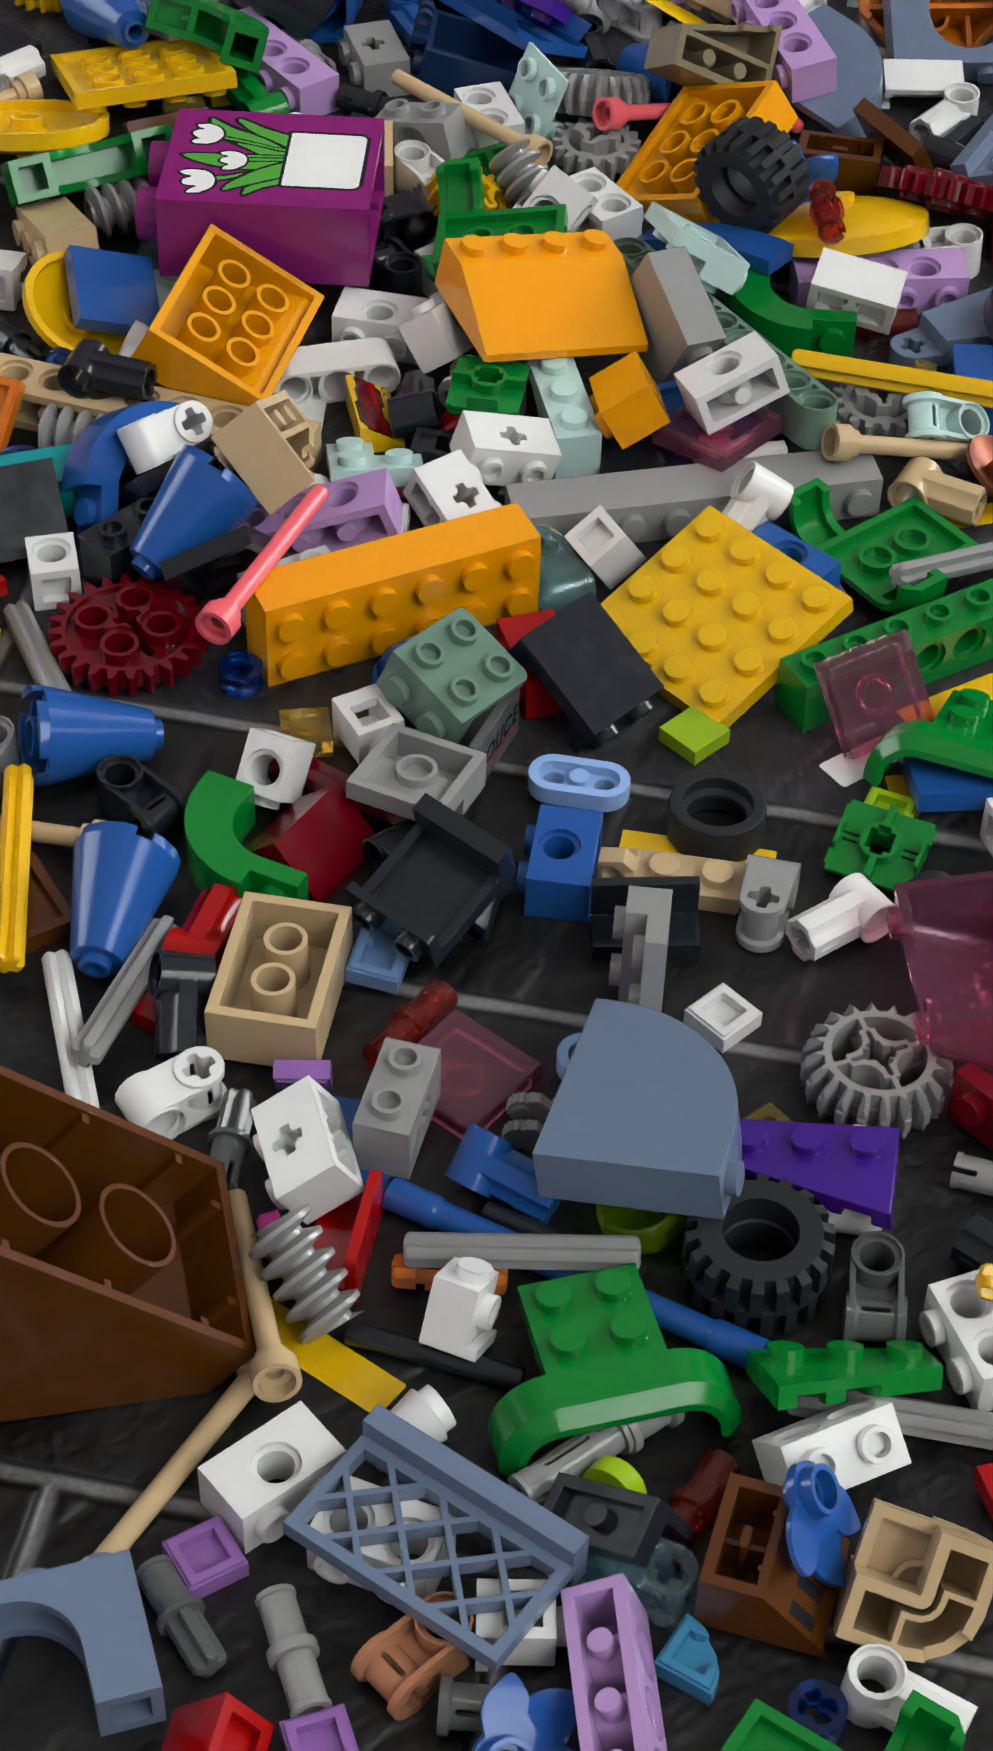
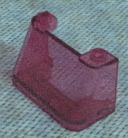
M993 871L894 884L895 906L886 907L887 926L890 939H900L919 1012H914V1026L918 1045H928L930 1053L934 1057L964 1064L971 1060L981 1068L993 1070Z

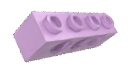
M799 0L730 1L731 15L736 24H753V26L783 25L773 78L777 81L780 88L784 90L791 103L837 91V56Z
M250 6L239 10L259 20L269 28V35L259 72L256 73L249 70L247 72L254 74L270 93L280 91L287 100L290 113L326 115L339 110L336 106V98H340V95H337L340 88L339 73Z
M961 248L897 249L856 256L908 271L895 315H921V312L968 296L970 275ZM794 257L791 260L788 292L792 305L806 308L811 282L820 258Z
M384 468L321 484L328 489V499L286 552L289 557L322 545H326L330 552L401 534L403 504L388 469ZM312 487L302 490L271 515L268 514L258 501L256 504L258 509L254 512L253 516L237 528L248 525L273 537Z
M624 1573L561 1589L580 1751H667L647 1611Z

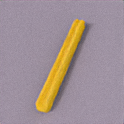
M795 349L791 356V360L817 380L907 395L920 391H933L941 393L943 396L973 401L981 407L993 409V381L802 349Z
M25 763L19 766L10 764L4 770L0 832V973L3 974L9 971L18 973L25 966L34 790L32 768Z

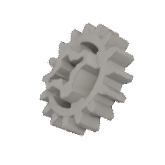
M582 117L578 118V123L576 124L565 122L564 129H556L555 137L552 139V157H555L554 164L555 166H563L564 173H578L595 167L610 180H615L616 173L623 174L641 148L638 132L629 131L627 123L619 130L600 131L593 121L587 122Z
M840 384V388L834 387L833 393L838 398L837 416L845 418L861 435L904 438L909 433L908 412L902 406L903 397L907 394Z

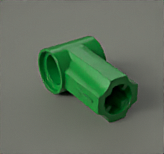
M235 69L238 88L227 89V93L224 96L237 111L290 114L287 100L280 91L270 93L254 74L248 73L246 69Z

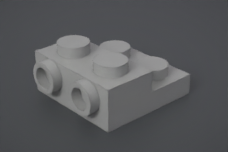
M393 723L347 779L346 798L415 821L412 808L427 793L458 814L464 815L485 787L487 753Z
M629 885L626 906H615L612 938L623 939L622 954H611L609 986L619 987L618 1001L648 1007L659 1012L662 1011L672 889Z

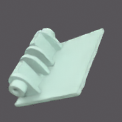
M532 42L528 43L525 53L518 63L517 73L508 95L525 121V134L537 133L552 142V139L555 137V130L564 129V124L556 121L555 115L569 81Z

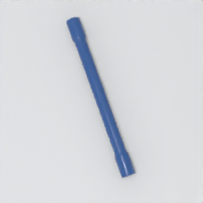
M395 1177L390 1182L383 1197V1209L427 1229L456 1233L519 1234L453 1205L442 1196L399 1177ZM529 1270L550 1280L590 1272L583 1270ZM645 1289L660 1329L699 1345L706 1352L746 1370L747 1349H767V1343L770 1340L723 1319L708 1317Z

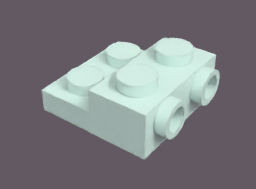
M652 201L644 215L655 227L652 234L665 242L667 249L686 246L706 291L715 294L720 289L732 296L734 293H737L747 279V271L750 264L722 237Z

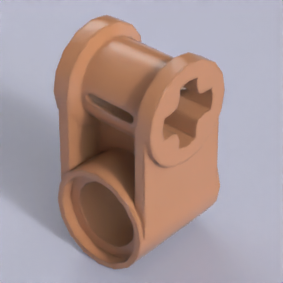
M441 1591L434 1592L423 1600L427 1603H437L455 1599L453 1592ZM407 1614L387 1630L379 1632L367 1641L355 1655L350 1667L351 1674L358 1682L368 1681L388 1702L387 1712L395 1721H403L417 1713L432 1695L440 1690L441 1674H452L454 1678L459 1673L465 1671L473 1661L472 1657L445 1639L433 1637L432 1634L434 1632ZM468 1615L469 1630L474 1633L473 1615ZM458 1617L452 1618L453 1620L458 1622Z

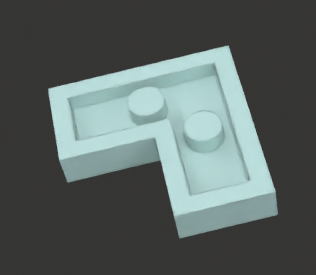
M343 437L337 439L336 444H326L330 482L387 468L395 487L406 486L413 469L423 465L421 453L413 454V451L410 449L395 448L385 451V455H374L372 442H364L359 437Z

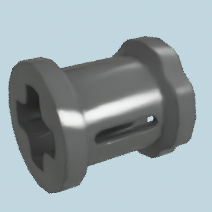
M441 1674L436 1736L446 1737L450 1730L482 1733L480 1708L487 1691L492 1685L454 1682L452 1674Z

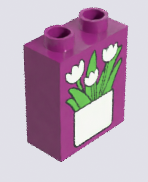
M180 108L171 141H152L148 165L149 186H139L135 226L138 240L157 241L160 276L179 277L210 224H213L304 283L369 287L385 197L384 118Z

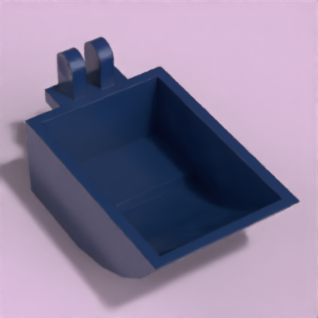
M423 0L416 14L410 41L416 43L410 73L417 74V79L454 98V88L498 81L501 82L508 94L517 73L518 63L525 51L475 21L437 10L432 1Z

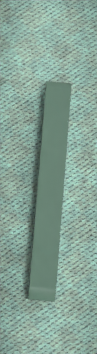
M624 237L613 240L623 255L629 278L632 277L645 255L656 251L648 243L638 238ZM706 291L726 335V340L719 349L756 331ZM759 334L778 355L790 392L756 411L797 446L806 450L820 451L821 438L825 427L829 423L837 422V396Z

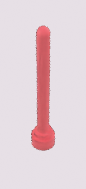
M600 97L593 106V122L600 131L619 130L628 121L660 120L671 103L627 105L626 102L618 97Z
M316 484L308 491L225 598L209 601L196 616V628L207 641L217 645L227 644L241 626L240 610L328 499L329 492L324 485Z

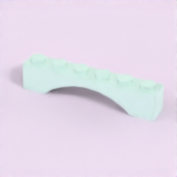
M574 358L522 360L525 365H530L528 377L533 390L538 416L549 418L562 454L553 479L600 474L602 432L593 415L595 414Z

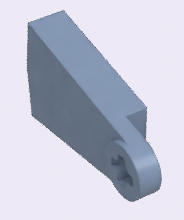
M993 287L921 312L919 327L897 334L891 339L888 354L889 363L926 370L929 367L949 365L952 343L993 345V340L986 329L983 317L984 304Z

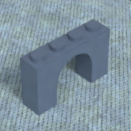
M882 0L886 59L962 60L964 81H977L980 84L993 83V42L978 48L956 46L945 40L936 31L930 17L929 0Z
M129 1549L115 1553L97 1552L86 1556L78 1562L50 1569L31 1568L19 1573L16 1577L0 1580V1641L17 1636H39L59 1642L72 1651L86 1672L101 1737L167 1720L163 1686Z

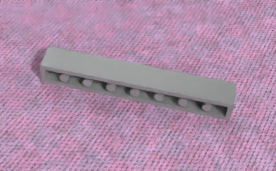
M821 450L505 484V505L516 502L519 504L540 534L541 554L575 550L564 536L599 505L605 509L633 543L672 539L709 505L722 513L731 500L730 489L733 481L740 470L750 461H756L792 484L794 489L817 477L830 488L829 502L836 520L877 516L879 514L883 477L872 454L859 453L857 457L851 458L847 462L826 460ZM790 502L784 512L776 520L770 521L778 527L791 525L789 519Z

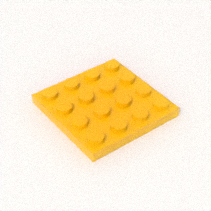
M165 39L147 41L134 49L110 46L50 55L52 71L75 108L83 110L86 114L102 113L107 111V106L123 104L125 108H139L146 106L147 100L163 98L164 102H181L187 99V95L203 93V96L206 97L222 96L227 93V89L238 88L236 71L231 65L219 62L220 55L215 51L186 39L170 42Z
M711 505L704 509L601 603L640 656L652 665L651 670L664 685L658 692L660 696L682 711L693 705L717 723H722L727 728L777 683L780 658L817 645L854 611L853 600L850 596Z

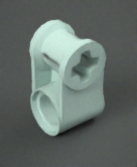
M920 391L903 397L902 406L908 412L909 433L904 438L970 443L976 436L988 435L990 423L988 415L976 402L943 396L941 393L933 391Z

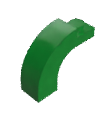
M151 0L145 24L146 28L186 39L215 51L220 55L219 62L256 73L259 72L269 35V28L259 20L213 0Z
M750 268L747 271V279L743 287L737 293H734L733 296L726 292L724 294V305L790 359L795 349L851 358L853 356L857 312L809 309L792 305L774 293L770 285V275L767 276Z
M207 770L191 792L184 816L188 868L191 878L200 893L202 889H209L213 887L214 883L232 887L234 892L241 898H243L244 892L247 891L309 900L308 873L258 856L241 845L243 839L256 824L254 786Z

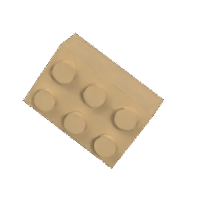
M245 891L204 1011L207 1047L215 1049L226 1060L273 1067V1059L321 1060L344 984L345 968L353 950L352 907Z

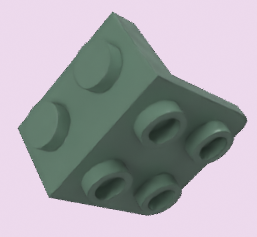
M457 608L393 650L376 685L383 692L387 701L397 707L413 723L418 731L460 744L472 721L520 688L527 679V672L468 610Z

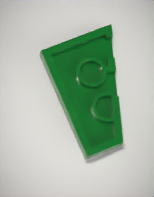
M778 1340L767 1343V1349H747L746 1374L778 1411L796 1409L798 1396L802 1395L819 1398L820 1402L827 1405L846 1402V1394L849 1389L858 1388V1391L863 1394L880 1398L942 1390L943 1365L923 1348L921 1343L911 1340H890L886 1343V1348H864L863 1344L855 1341L833 1340L827 1343V1348L804 1349V1345L800 1343Z

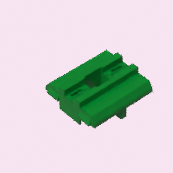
M480 355L479 357L458 356L456 367L452 370V380L445 407L453 414H462V411L466 410L519 415L530 365L512 361L484 363Z
M852 799L851 803H848L833 837L832 847H829L823 861L824 870L844 877L853 873H861L875 887L907 896L906 886L909 880L920 873L923 863L926 862L929 848L932 846L937 834V825L899 814L898 806L890 805L889 810ZM875 844L890 849V852L883 851L879 855L870 852L869 845Z

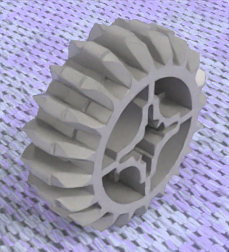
M557 68L569 81L557 113L592 117L594 103L600 97H618L626 102L627 105L650 103V80L642 74L597 68Z
M871 1002L868 1008L861 1012L849 1004L843 1016L830 1012L824 1024L815 1025L810 1039H807L806 1045L803 1046L800 1079L802 1080L801 1086L805 1087L807 1103L817 1105L816 1109L818 1110L819 1119L834 1117V1123L838 1125L855 1124L900 1128V1138L904 1140L911 1128L924 1131L930 1119H938L939 1114L944 1109V1103H946L947 1098L951 1094L953 1084L951 1079L954 1066L952 1056L947 1054L946 1039L936 1037L934 1024L919 1026L916 1012L904 1017L897 1014L895 1004L888 1011H879Z

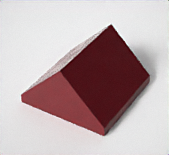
M337 782L297 798L245 848L258 856L308 873L309 901L326 903L366 863L362 842L365 838L375 834V832L353 802L346 798V793Z

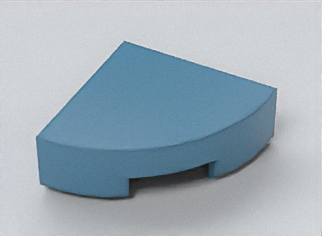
M686 1613L654 1661L656 1677L710 1706L714 1700L719 1680L717 1654L709 1640L706 1628L694 1617Z

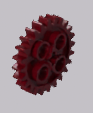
M907 164L904 165L903 169L886 165L881 167L877 186L897 193V198L920 203L926 209L951 216H956V213L986 219L987 214L993 216V185L969 180L964 174L935 167L934 171Z
M123 574L120 583L113 584L108 577H103V587L96 588L92 584L85 583L84 595L75 592L68 593L69 604L58 603L56 605L57 615L49 617L50 629L47 630L51 654L59 663L63 675L72 673L74 685H79L89 680V689L92 693L103 685L108 686L109 696H114L120 688H127L130 697H135L137 688L142 686L151 694L155 693V683L160 681L169 687H173L174 674L188 678L190 676L189 665L200 666L202 664L201 654L208 652L207 640L201 636L195 625L196 616L204 606H197L195 594L184 596L182 587L174 586L168 590L167 581L163 579L158 580L153 585L149 584L148 579L143 576L139 578L138 582H131L129 576Z

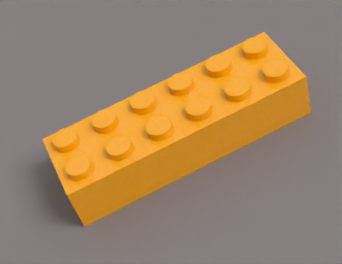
M516 502L274 567L245 604L247 651L268 687L381 656L390 646L421 633L457 608L468 610L483 627L495 624L497 619L538 612L541 536Z

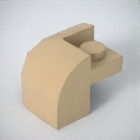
M873 1498L854 1556H850L845 1571L846 1586L840 1588L833 1621L835 1636L861 1646L876 1643L889 1646L898 1652L903 1660L925 1663V1660L951 1654L968 1640H973L987 1614L993 1596V1542L975 1532L936 1516L930 1518Z

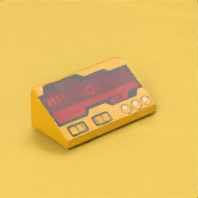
M345 375V402L355 437L362 438L364 442H372L374 453L385 452L395 448H405L404 438L396 439L391 427L387 400L391 398L389 389L353 375Z

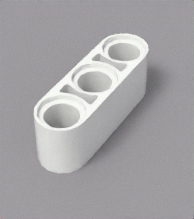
M379 337L300 346L296 349L273 394L286 390L298 407L345 401L344 376L347 374L387 388L390 393L396 390L397 385L400 384L401 374L390 344Z

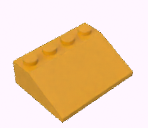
M776 80L683 86L616 184L643 205L644 215L653 201L691 222L720 223V220L716 216L713 217L707 210L709 208L706 203L701 201L699 197L700 190L694 183L693 177L697 174L693 170V165L697 160L696 155L732 122L737 121L741 117L747 116L749 119L753 116L761 117L764 123L769 120L777 124V129L781 132L785 130L788 133L797 121L798 116Z
M210 224L131 358L150 361L152 364H155L157 368L156 382L166 388L250 406L254 402L273 394L325 296L215 225Z
M588 229L584 232L561 233L548 231L544 234L521 235L507 233L504 236L480 237L477 235H466L463 238H444L434 284L484 363L632 353L635 350L637 352H647L649 344L623 255L606 231Z

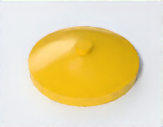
M0 100V154L17 155V158L20 159L32 156V154L58 151L97 142L107 137L110 133L108 111L86 114L83 110H77L72 101Z
M839 191L829 194V198L803 203L768 234L794 243L792 257L820 258L824 247L853 256L897 249L923 239L930 230L929 212L921 205L903 200L877 196H855V193L852 191Z

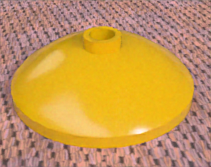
M66 250L49 253L35 262L24 280L22 301L27 318L37 334L50 347L66 357L70 355L77 343L83 339L100 341L112 354L119 355L126 338L125 335L74 328L64 262Z

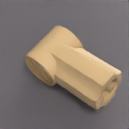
M918 456L907 462L889 486L887 498L890 505L894 507L915 496L942 517L975 527L980 521L987 503L988 490L983 486L943 474L940 466L935 461L927 457Z

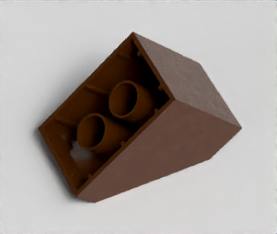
M0 1066V1422L209 1393L237 1371L240 1366L253 1358L256 1353L224 1162Z

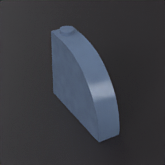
M823 4L809 12L808 15L837 56V91L796 103H791L783 89L782 91L797 116L803 120V130L867 138L853 109L865 97L882 111L883 62L876 43L863 28L843 14Z
M596 998L532 1153L539 1197L724 1220L731 1196L739 1197L742 1192L745 1168L742 1161V1138L736 1086L723 1057L701 1034L667 1014L628 1002Z

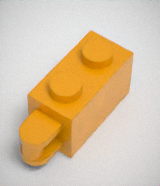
M636 350L589 377L593 395L588 398L596 413L593 415L605 438L609 439L614 436L622 450L671 422L658 386Z

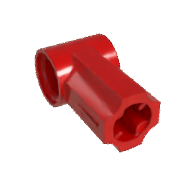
M214 883L213 887L202 889L182 928L173 927L168 932L162 950L212 955L215 958L217 975L242 898L234 892L232 887Z

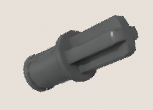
M230 1088L225 1092L216 1128L211 1130L207 1137V1144L211 1148L209 1156L224 1162L228 1191L239 1189L238 1182L244 1157L249 1155L253 1148V1140L249 1136L253 1122L251 1109L256 1107L257 1103L253 1098L252 1091L246 1088L240 1090Z
M161 1554L148 1559L139 1566L135 1574L138 1587L141 1588L158 1617L156 1621L158 1632L162 1636L171 1638L191 1674L201 1676L204 1679L213 1676L216 1670L225 1665L227 1657L225 1650L203 1615L205 1612L203 1600L198 1596L191 1595L175 1569L171 1557Z

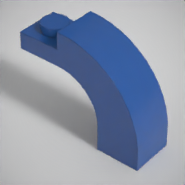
M148 401L117 409L94 420L79 435L68 454L61 487L63 490L78 492V500L74 507L77 539H79L81 532L118 512L119 480L129 457L116 431L148 415L157 414L180 403Z

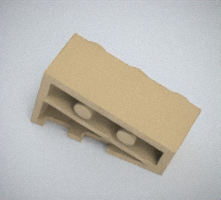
M65 196L16 206L18 220L12 221L14 238L18 246L23 245V249L27 253L32 266L49 253L67 250L69 245L99 249L96 226Z
M286 390L254 402L211 436V439L217 445L214 448V453L218 460L231 472L236 470L269 515L273 514L315 481V475L309 470L315 464L314 458L309 453L314 449V428Z

